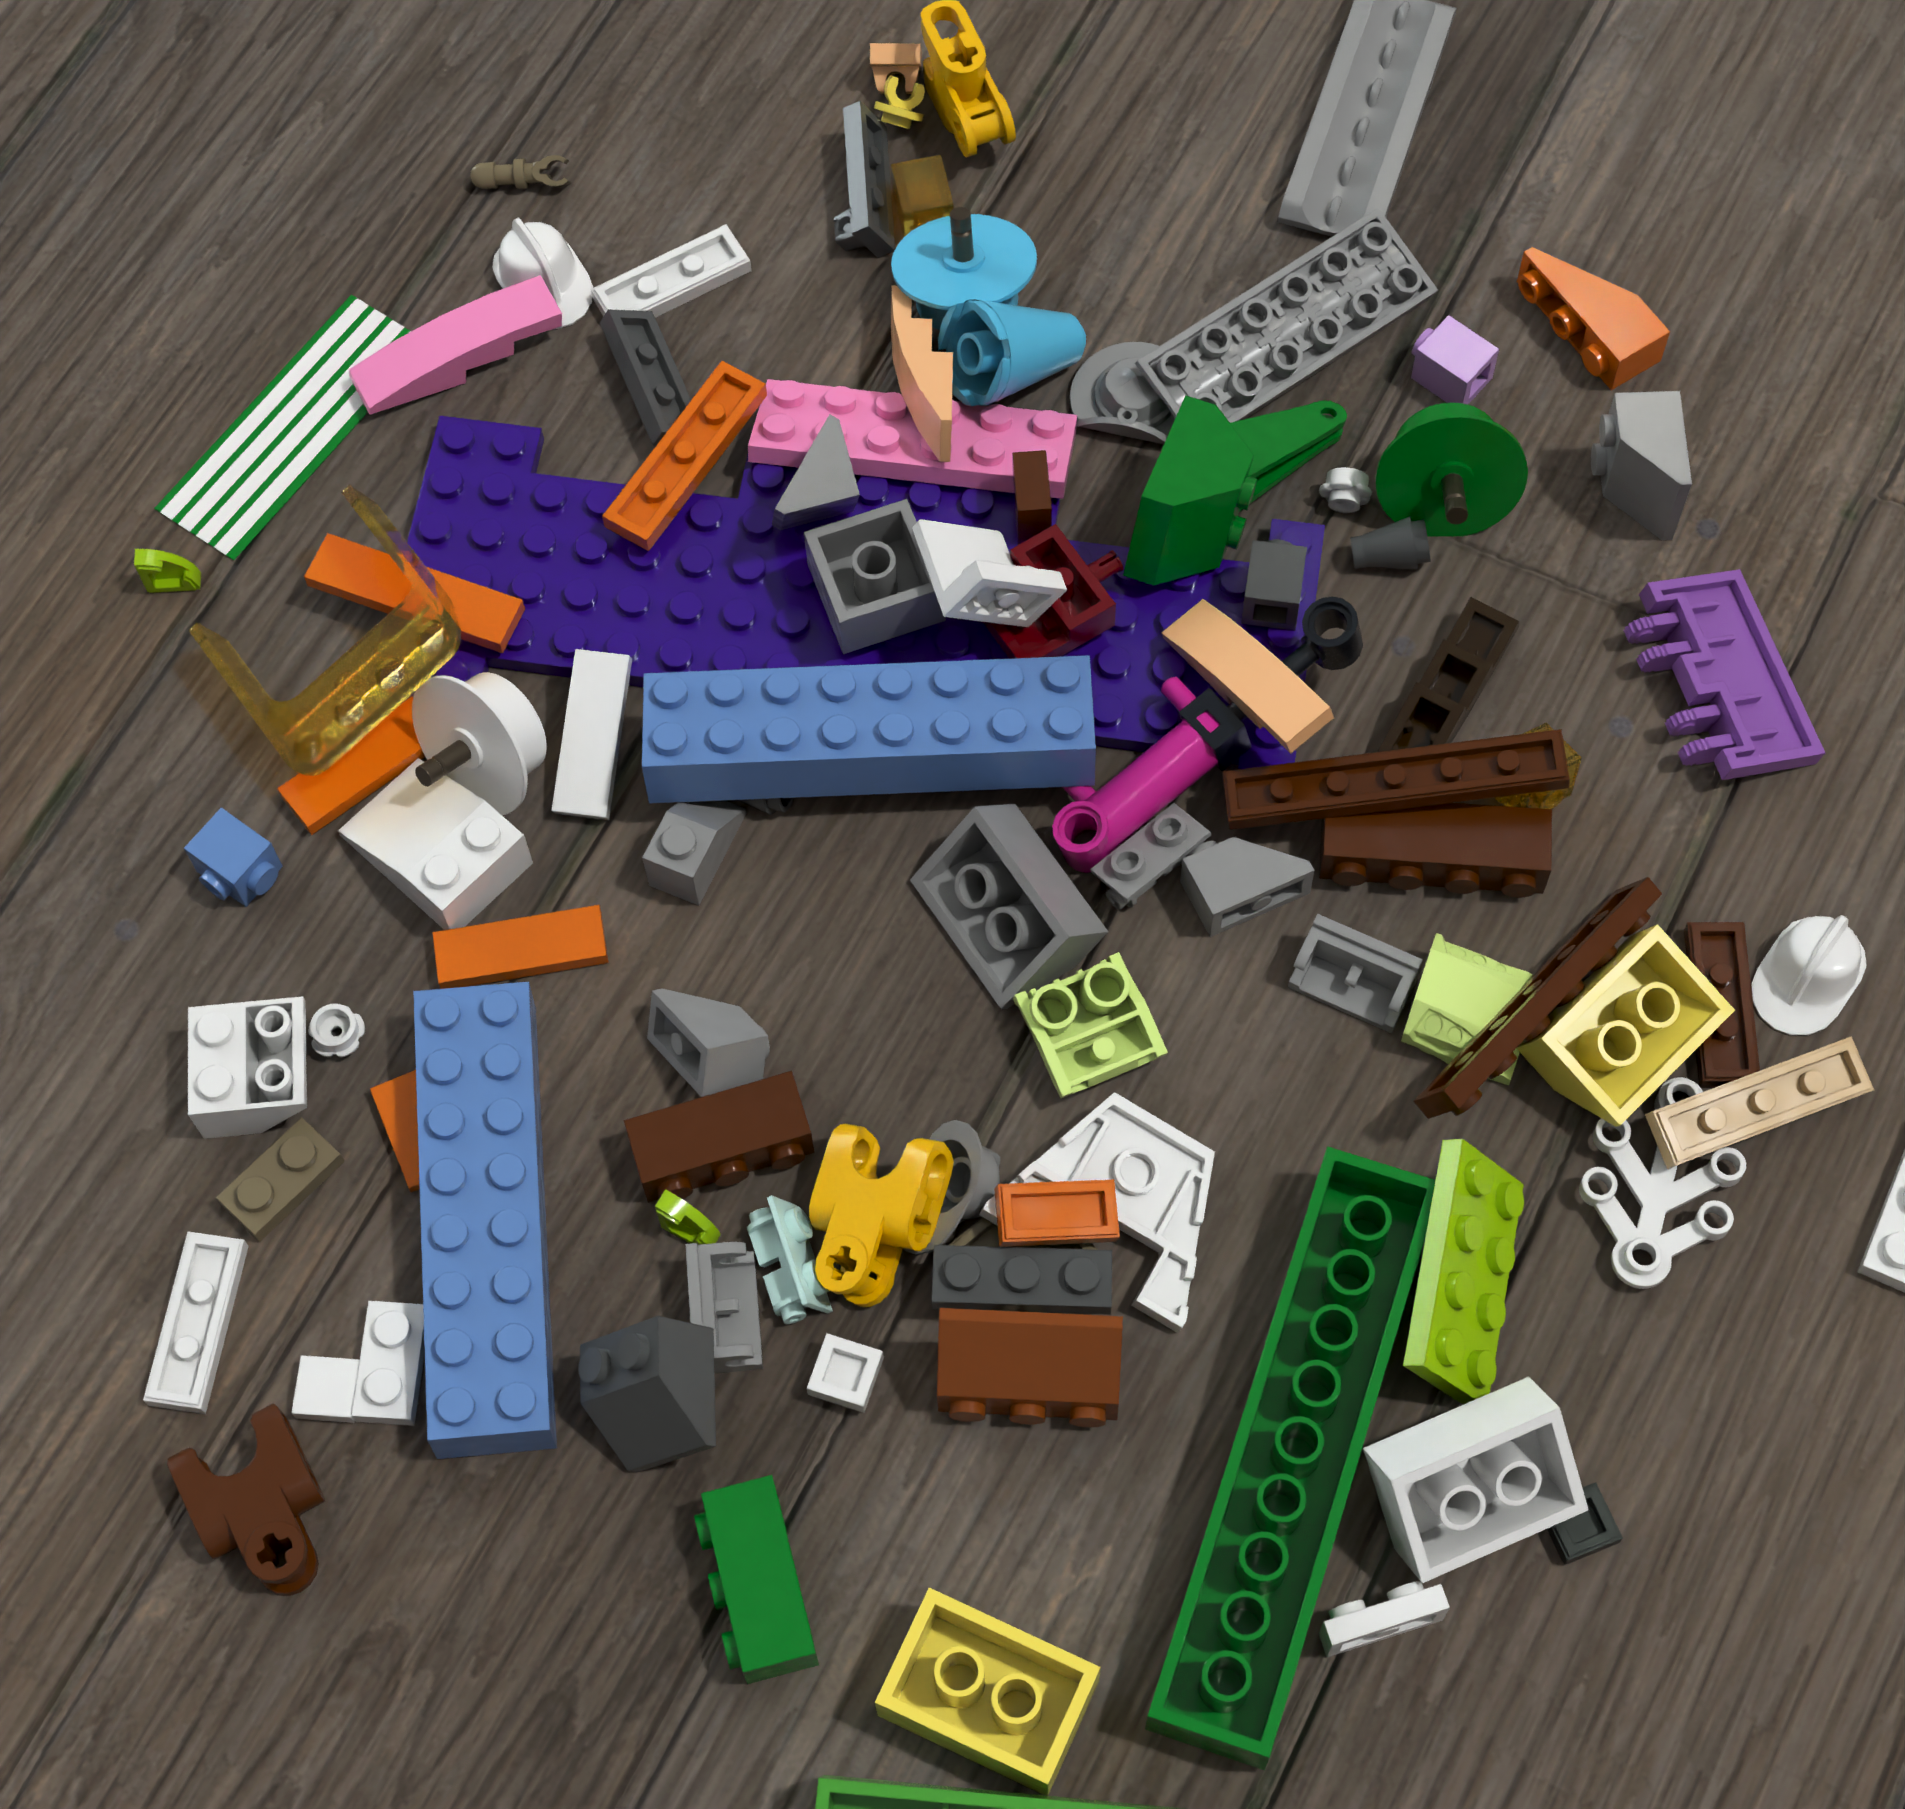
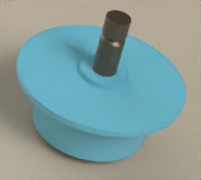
M957 207L950 211V216L929 221L908 233L895 248L891 267L895 283L906 296L916 301V309L920 317L932 319V327L940 330L942 319L949 308L957 303L976 299L1018 305V292L1029 283L1035 273L1037 254L1031 238L1015 224L989 215L971 214L968 208Z

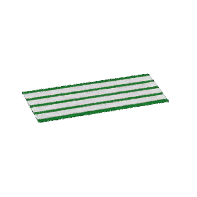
M350 295L154 509L232 560H235L368 413L349 377V369L411 331L355 296Z

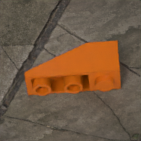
M1531 247L1524 251L1517 278L1522 295L1528 302L1536 304L1550 320V324L1557 336L1563 340H1568L1581 355L1586 369L1593 376H1599L1610 390L1615 389L1661 361L1670 331L1637 294L1536 248Z

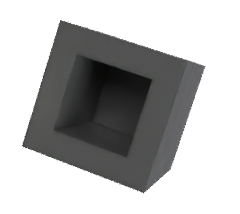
M1279 539L1267 542L1252 541L1241 624L1296 630L1307 547L1296 546L1288 541Z

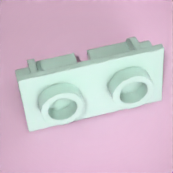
M772 1195L767 1197L770 1208H760L749 1214L751 1223L747 1226V1231L759 1266L765 1268L780 1261L782 1268L763 1276L775 1315L782 1316L784 1324H792L806 1317L804 1310L806 1307L827 1314L833 1312L827 1295L829 1290L824 1288L817 1280L815 1271L816 1259L809 1241L813 1236V1230L807 1215L795 1204Z

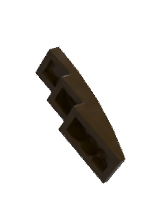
M1470 597L1447 640L1443 639L1421 681L1415 683L1378 752L1452 743L1518 630L1519 621Z

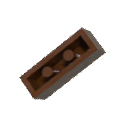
M792 1071L624 1120L648 1203L659 1200L665 1189L681 1199H685L693 1193L695 1188L712 1183L718 1186L733 1185L745 1180L749 1176V1172L769 1166L773 1169L790 1168L801 1163L806 1155L815 1153L812 1134Z

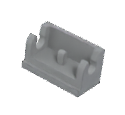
M1317 914L1293 965L1295 969L1289 980L1288 988L1392 1033L1417 982L1423 959Z
M722 1242L701 1245L697 1243L685 1244L690 1323L714 1329V1374L763 1369L754 1251H746V1243Z

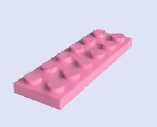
M767 379V396L759 406L748 443V462L799 468L826 419L831 414L840 420L853 472L856 475L1015 493L1012 453L1046 450L1051 498L1063 499L1076 436L1077 415L1058 413L1052 410L1039 411L1013 408L1000 404L969 406L961 401L952 400L950 462H939L918 431L900 393H883L850 389L844 386L831 387L798 383L792 380L779 381Z

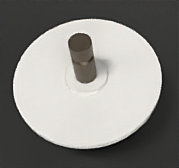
M489 672L479 673L466 682L451 676H434L419 685L412 701V719L418 742L427 761L415 769L416 777L420 783L428 787L446 775L484 799L501 815L509 814L517 809L526 796L527 774L543 763L547 750L546 736L542 723L529 700L510 681Z

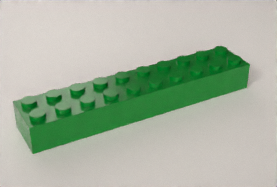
M1327 1146L1148 1712L1145 1730L1265 1771L1426 1237L1435 1186L1434 1179Z

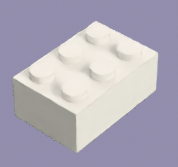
M1526 1377L1363 1448L1394 1549L1422 1583L1589 1510L1560 1407L1530 1377Z

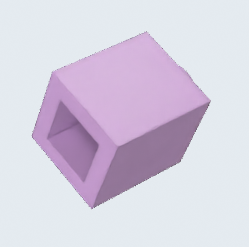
M1448 315L1435 330L1427 328L1415 342L1412 349L1415 360L1411 379L1447 403H1463L1468 405L1493 378L1499 349Z

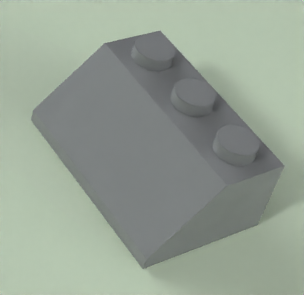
M1016 804L975 806L910 879L1001 1009H1007L1015 1004L1013 1001L1015 994L1023 991L1028 993L1034 988L1039 990L1041 987L1075 968L1108 933V930Z

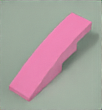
M539 275L490 293L435 318L396 339L350 368L349 377L369 415L465 384L466 370L514 355L515 341L561 327L562 312L543 278Z

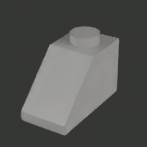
M721 800L678 802L667 810L642 857L649 886L699 906L747 814L746 809Z
M1231 837L1219 843H1216V841L1201 843L1183 858L1180 883L1207 933L1212 937L1310 894L1315 870L1308 860Z
M667 989L652 990L647 1039L701 1097L763 1079L765 1059H767L770 1052L768 1035L740 1006Z

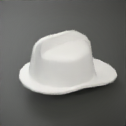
M519 217L514 219L512 230L503 238L500 248L494 255L492 269L498 283L504 289L541 275L562 312V326L555 329L573 325L585 316L592 304L591 289L593 285L587 271L573 249L564 240L562 234L554 227L542 222L523 223Z
M1843 915L1836 919L1825 916L1807 917L1792 922L1781 932L1757 968L1751 983L1755 1009L1759 1017L1772 1029L1790 1036L1811 1035L1825 1029L1839 1015L1861 982L1867 966L1865 950L1853 930L1848 927V918Z

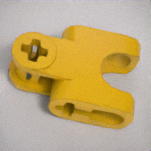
M940 0L929 4L921 11V31L930 56L923 61V78L925 88L943 125L950 133L955 135L957 144L966 158L976 155L977 146L999 138L1004 145L1014 142L1016 132L1011 111L986 67L985 48L965 8L957 0ZM939 20L951 21L958 27V32L950 39L949 37L941 39L935 24Z
M840 1124L833 1130L809 1204L811 1225L816 1230L826 1232L815 1265L817 1280L824 1288L835 1294H843L846 1300L860 1307H872L881 1303L889 1295L894 1285L895 1273L903 1248L921 1251L930 1243L935 1232L954 1164L952 1153L944 1142L924 1138L913 1139L907 1143L897 1166L888 1175L878 1179L876 1170L880 1146L873 1134L865 1127L852 1124ZM834 1262L841 1265L840 1270L834 1268ZM870 1272L877 1275L876 1280L869 1277Z

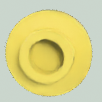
M890 75L884 86V94L889 103L875 101L874 109L883 111L882 122L910 129L912 120L920 122L923 120L924 114L912 111V109L922 102L925 93L924 85L915 82L912 95L906 100H900L896 95L899 78Z

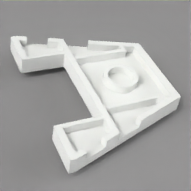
M1114 1092L1010 1183L1114 1179L1119 1230L1159 1253L1157 1260L1131 1306L1175 1332L1183 1328L1187 1320L1189 1308L1187 1307L1190 1283L1195 1273L1197 1261L1195 1253L1200 1225L1203 1223L1215 1151ZM994 1195L986 1202L979 1215L997 1225Z

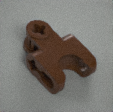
M272 1403L255 1412L251 1417L250 1422L257 1439L256 1454L250 1464L240 1473L230 1476L214 1475L211 1473L208 1464L198 1458L196 1451L190 1447L169 1457L167 1466L194 1527L212 1559L216 1560L239 1547L246 1566L256 1578L260 1579L267 1590L276 1595L291 1596L301 1593L311 1585L317 1575L319 1565L317 1552L299 1515L324 1503L325 1498L289 1420ZM286 1549L285 1559L287 1563L277 1568L276 1566L279 1564L277 1554Z

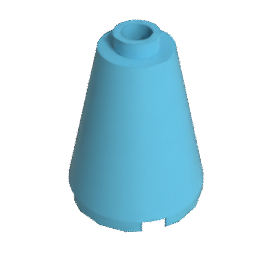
M976 299L951 306L942 319L938 336V350L946 349V352H953L952 394L963 404L969 406L991 405L1078 363L1086 346L1085 331L1078 319L1070 313Z

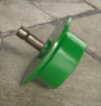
M1441 403L1418 411L1404 422L1397 432L1395 439L1388 445L1379 460L1375 475V485L1378 500L1383 510L1394 522L1410 516L1411 521L1424 519L1427 537L1468 536L1495 525L1514 509L1524 493L1528 479V467L1524 450L1518 440L1506 428L1494 422L1484 411L1463 403Z

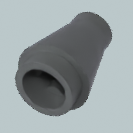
M1409 516L1361 536L1350 537L1355 569L1365 567L1418 569V564L1431 562L1424 519L1411 521Z

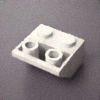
M303 996L188 1007V1116L204 1139L260 1134L307 1108L306 1009Z

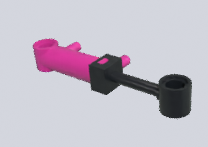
M1333 596L1321 598L1313 602L1303 616L1304 636L1301 638L1302 645L1282 660V662L1297 676L1314 663L1329 670L1344 669L1352 665L1360 656L1363 648L1358 616L1352 604L1343 598ZM1332 628L1345 630L1341 636L1335 639L1320 637L1325 631ZM1178 677L1167 679L1161 687V692L1180 711L1182 721L1097 791L1091 786L1062 787L1075 802L1064 806L1057 813L1052 828L1053 836L1067 864L1076 871L1090 873L1092 867L1114 851L1118 845L1213 767L1217 766L1221 771L1226 769L1251 748L1245 725L1242 723L1248 717L1233 702L1226 706L1210 688L1196 697ZM1084 830L1097 831L1091 841L1085 844L1073 843L1078 833Z

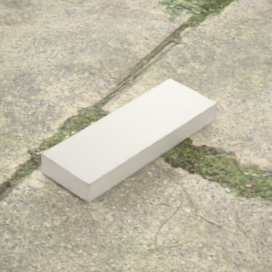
M725 224L592 288V298L603 316L608 309L652 311L656 318L751 272V262Z
M575 649L551 810L555 814L609 820L632 665L630 655Z
M187 1232L143 1399L148 1406L206 1414L249 1247L245 1240Z

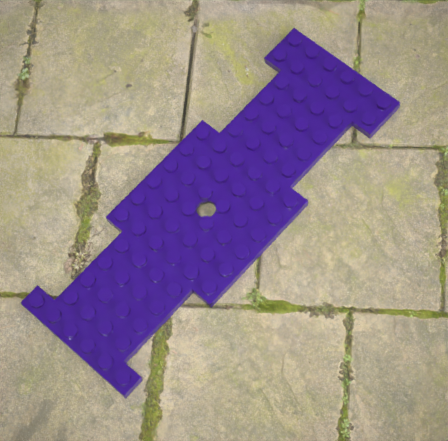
M439 415L403 559L522 599L525 611L503 653L388 614L369 693L372 701L401 704L411 696L414 697L419 685L431 677L445 675L466 682L479 673L488 672L489 667L571 678L575 649L630 655L632 665L629 685L643 687L644 673L1009 659L983 622L946 617V621L843 654L808 567L804 532L907 499L917 522L923 519L997 530L1003 534L1010 553V549L1018 545L1015 493L854 474L860 494L854 512L779 530L772 526L774 510L798 468L748 462L747 454L738 499L693 493L653 547L647 551L604 527L602 515L626 486L625 484L536 473L544 443L542 428ZM1051 498L1052 526L1057 525L1060 498ZM1272 519L1269 540H1285L1296 546L1307 547L1295 631L1241 624L1249 562L1223 559L1219 568L1158 585H1151L1123 576L1129 547L1068 540L1086 565L1108 554L1111 550L1116 553V557L1119 556L1123 564L1122 572H1118L1101 582V585L1116 603L1115 626L1061 656L1090 655L1095 745L1145 752L1182 721L1180 711L1161 692L1163 683L1171 677H1178L1196 697L1210 688L1226 706L1229 705L1161 634V632L1202 599L1231 618L1280 661L1284 660L1301 646V638L1304 636L1303 616L1308 607L1316 601L1325 525ZM1307 669L1298 676L1304 683ZM1249 718L1242 722L1245 725L1251 748L1232 763L1239 765L1238 769L1295 762L1296 750L1290 754L1264 727L1259 729Z

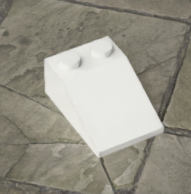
M417 758L342 826L338 833L444 930L465 927L533 864L524 834L484 799L446 775L428 787L421 784L416 777L415 769L424 761Z

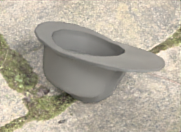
M953 1120L943 1123L932 1133L930 1139L944 1142L952 1153L954 1160L952 1174L930 1243L921 1251L903 1248L904 1251L916 1255L934 1251V1245L945 1243L959 1223L964 1220L980 1217L979 1213L983 1206L995 1195L994 1189L1000 1184V1156L981 1145L978 1133L968 1123Z

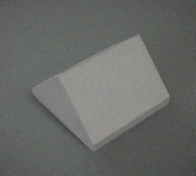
M829 414L775 507L772 526L779 530L854 512L860 494L840 420Z

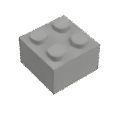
M907 499L804 532L808 567L843 654L946 621L912 529L917 521Z

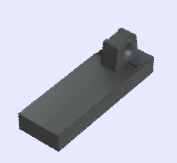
M858 101L843 108L848 193L851 208L834 217L835 241L845 251L866 246L879 258L895 250L887 126L861 101Z

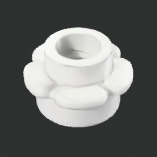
M1341 467L1328 471L1326 483L1322 484L1319 488V493L1322 497H1326L1328 506L1335 511L1343 513L1358 511L1361 505H1365L1370 501L1372 491L1368 487L1369 476L1363 471L1354 468Z
M341 1004L323 1006L313 1015L309 1025L308 1033L313 1037L311 1045L321 1056L331 1057L333 1054H337L338 1057H346L355 1052L359 1047L358 1040L365 1033L364 1021L359 1014H353L347 1006ZM335 1028L342 1029V1033L339 1036L332 1035V1031Z

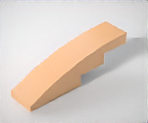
M891 285L892 356L900 391L918 431L939 462H950L953 352H932V319L911 318L912 299L906 296L898 286Z
M1202 599L1161 632L1163 638L1228 704L1233 702L1259 729L1264 727L1290 754L1334 719L1330 706L1291 669L1236 622L1206 600Z

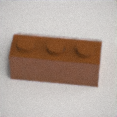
M939 1308L938 1412H949L950 1418L965 1422L984 1420L985 1414L1009 1415L1010 1421L1027 1425L1044 1423L1045 1417L1070 1418V1424L1079 1427H1101L1106 1424V1420H1117L1123 1316Z

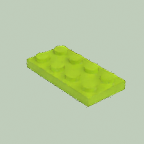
M1464 1139L1442 1140L1403 1366L1464 1405L1489 1394L1491 1385L1496 1378L1497 1366L1495 1358L1500 1328L1503 1326L1506 1318L1505 1297L1509 1272L1512 1270L1515 1262L1514 1242L1518 1217L1521 1215L1524 1207V1184Z

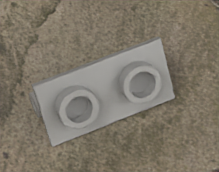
M1172 803L1090 870L1091 873L1110 888L1106 892V896L1116 909L1120 910L1125 905L1131 908L1137 904V898L1157 883L1156 879L1161 875L1166 876L1180 865L1183 858L1211 836V832L1178 805Z

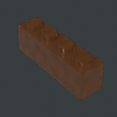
M1445 803L1323 818L1321 820L1319 879H1331L1343 886H1358L1365 882L1389 883L1391 887L1400 890H1413L1421 886L1445 887L1448 891L1457 894H1468L1477 890L1502 891L1503 894L1510 897L1523 898L1532 896L1535 893L1543 894L1551 873L1552 809Z

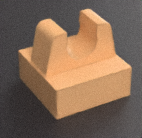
M870 43V65L873 70L876 88L880 94H884L885 82L893 74H900L905 78L906 94H912L915 82H918L919 72L922 71V48L920 44Z

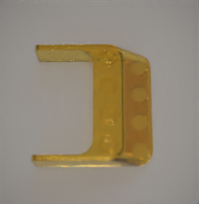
M350 484L341 493L412 583L409 594L396 608L299 695L291 700L282 702L273 700L267 694L226 638L199 623L194 624L189 629L191 635L285 763L295 772L306 776L319 775L329 769L455 655L461 643V628L451 598L382 509Z

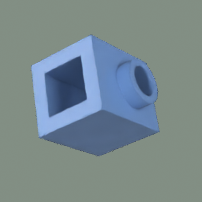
M220 808L184 847L194 868L201 874L199 877L200 882L212 894L221 900H225L230 895L245 907L257 895H263L273 886L278 877L279 870L283 867L272 844L223 808Z

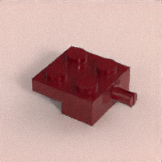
M1055 524L1010 549V556L1013 564L1016 566H1032L1037 569L1061 572L1067 591L1029 627L983 622L1009 659L1061 657L1115 626L1116 603L1101 585V582L1118 572H1122L1123 564L1119 556L1116 557V553L1111 550L1108 554L1086 565Z

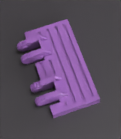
M1740 569L1648 582L1639 596L1647 614L1669 611V613L1645 616L1633 620V622L1628 623V626L1623 631L1628 642H1631V644L1666 639L1668 643L1661 646H1652L1638 655L1636 660L1641 672L1650 673L1651 671L1672 669L1689 706L1704 703L1711 704L1695 707L1690 710H1681L1670 716L1669 719H1666L1665 726L1669 735H1689L1708 731L1711 736L1688 742V744L1683 745L1679 749L1678 755L1683 765L1692 766L1693 764L1714 762L1721 779L1727 780L1815 765L1826 754Z

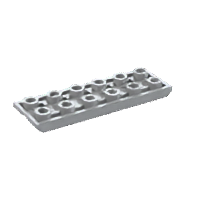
M1354 0L1286 189L1278 216V223L1334 236L1378 207L1387 218L1456 15V7L1428 0Z
M1378 207L1138 359L1135 364L1156 394L1167 405L1174 419L1186 395L1217 405L1230 423L1244 420L1425 303L1437 293L1438 289Z

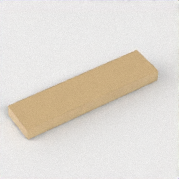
M1851 1036L1645 1114L1666 1168L1669 1169L1871 1092L1874 1088Z

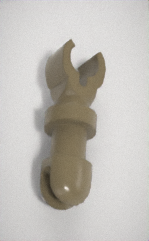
M559 155L547 156L541 161L527 163L525 158L514 159L513 164L479 163L472 168L470 173L472 183L481 189H497L499 185L515 184L516 189H527L529 183L562 188L571 183L566 178L554 181L550 175L543 174V171L550 170L554 163L562 162L567 165L569 160Z

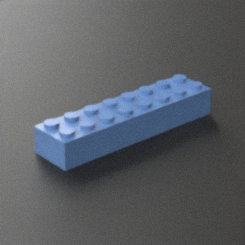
M1090 655L644 673L642 770L649 803L1095 786L1096 745Z
M529 982L413 991L427 1441L437 1459L557 1448L537 1021L536 1006Z

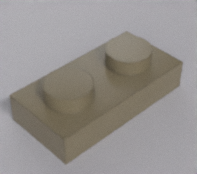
M301 1117L227 1186L216 1199L254 1238L261 1242L345 1161L342 1155Z

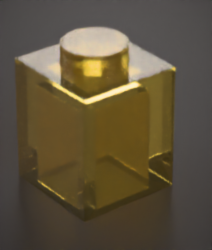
M941 155L891 164L893 198L903 238L915 228L929 221L950 216V211L954 209V204Z

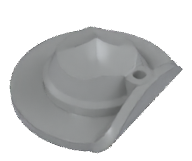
M1124 342L1108 346L1089 357L1077 371L1070 390L1071 413L1077 415V427L1164 444L1175 419L1167 405L1156 394L1135 364L1138 359L1159 346L1145 342Z

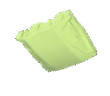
M1436 933L1401 1042L1415 1046L1421 1051L1434 1055L1450 1064L1534 975L1446 942L1441 934ZM1516 1048L1513 1052H1514V1054L1517 1056V1059H1518V1056H1519V1053H1520V1052H1519V1050ZM1517 1059L1505 1072L1490 1080L1509 1085Z
M1119 952L1109 956L1107 960L1100 961L1090 969L1085 971L1080 969L1073 976L1061 981L1058 978L1053 980L1052 984H1047L1039 990L1034 988L1028 993L1023 991L1015 994L1013 997V1001L1019 1007L1032 1033L1051 1080L1061 1098L1131 1071L1168 1053L1146 1001L1134 983Z

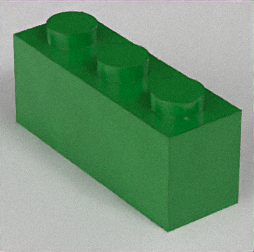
M768 1475L701 1493L705 1512L695 1514L694 1518L702 1550L714 1548L719 1571L708 1573V1579L716 1610L727 1607L733 1630L721 1634L730 1670L741 1667L747 1684L818 1666L819 1662L773 1476Z

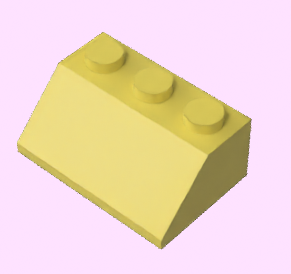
M1658 924L1629 936L1617 948L1618 953L1606 965L1594 971L1583 982L1585 987L1580 994L1567 1004L1557 1007L1548 1016L1551 1024L1540 1035L1529 1042H1522L1517 1047L1519 1052L1554 1091L1615 1127L1620 1126L1735 1011Z

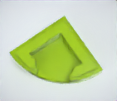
M135 549L134 566L147 592L194 591L200 589L201 572L189 560L165 551Z
M665 1189L655 1205L661 1228L690 1244L716 1243L721 1236L716 1226L692 1205Z

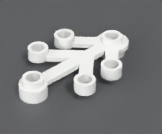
M1672 1078L1666 1081L1660 1088L1655 1099L1654 1108L1657 1110L1675 1103L1672 1093L1676 1091L1684 1092L1690 1097L1703 1091L1697 1083L1688 1078ZM1601 1118L1593 1131V1142L1600 1151L1608 1154L1641 1206L1637 1228L1614 1196L1618 1183L1615 1175L1610 1170L1604 1167L1589 1169L1580 1182L1579 1193L1584 1202L1594 1206L1616 1241L1611 1254V1264L1618 1278L1634 1288H1652L1660 1284L1667 1277L1671 1269L1672 1257L1705 1240L1715 1241L1722 1239L1726 1236L1734 1221L1733 1213L1725 1203L1712 1200L1700 1207L1693 1221L1660 1235L1665 1214L1719 1186L1731 1187L1736 1185L1745 1173L1746 1160L1738 1150L1724 1147L1712 1155L1706 1166L1674 1181L1677 1166L1667 1169L1657 1146L1649 1174L1629 1142L1631 1136L1629 1123L1625 1120L1620 1126L1615 1127ZM1613 1127L1620 1132L1622 1139L1616 1142L1609 1141L1603 1136L1602 1129ZM1720 1160L1732 1162L1736 1168V1173L1733 1175L1722 1173L1717 1167V1162ZM1594 1179L1603 1181L1608 1187V1193L1603 1195L1595 1194L1590 1190L1588 1182ZM1707 1213L1719 1215L1723 1220V1227L1712 1228L1708 1226L1704 1220V1215ZM1637 1249L1647 1251L1651 1255L1653 1263L1650 1265L1638 1264L1634 1260L1632 1252Z

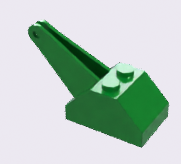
M1185 395L1141 496L1123 576L1147 584L1158 585L1219 568L1227 547L1237 550L1247 519L1238 516V513L1242 509L1248 510L1253 501L1316 455L1337 443L1341 439L1343 427L1347 419L1346 410L1338 403L1323 400L1230 423L1217 405Z

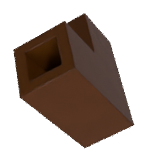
M1046 450L1012 453L1018 545L1052 526V506Z

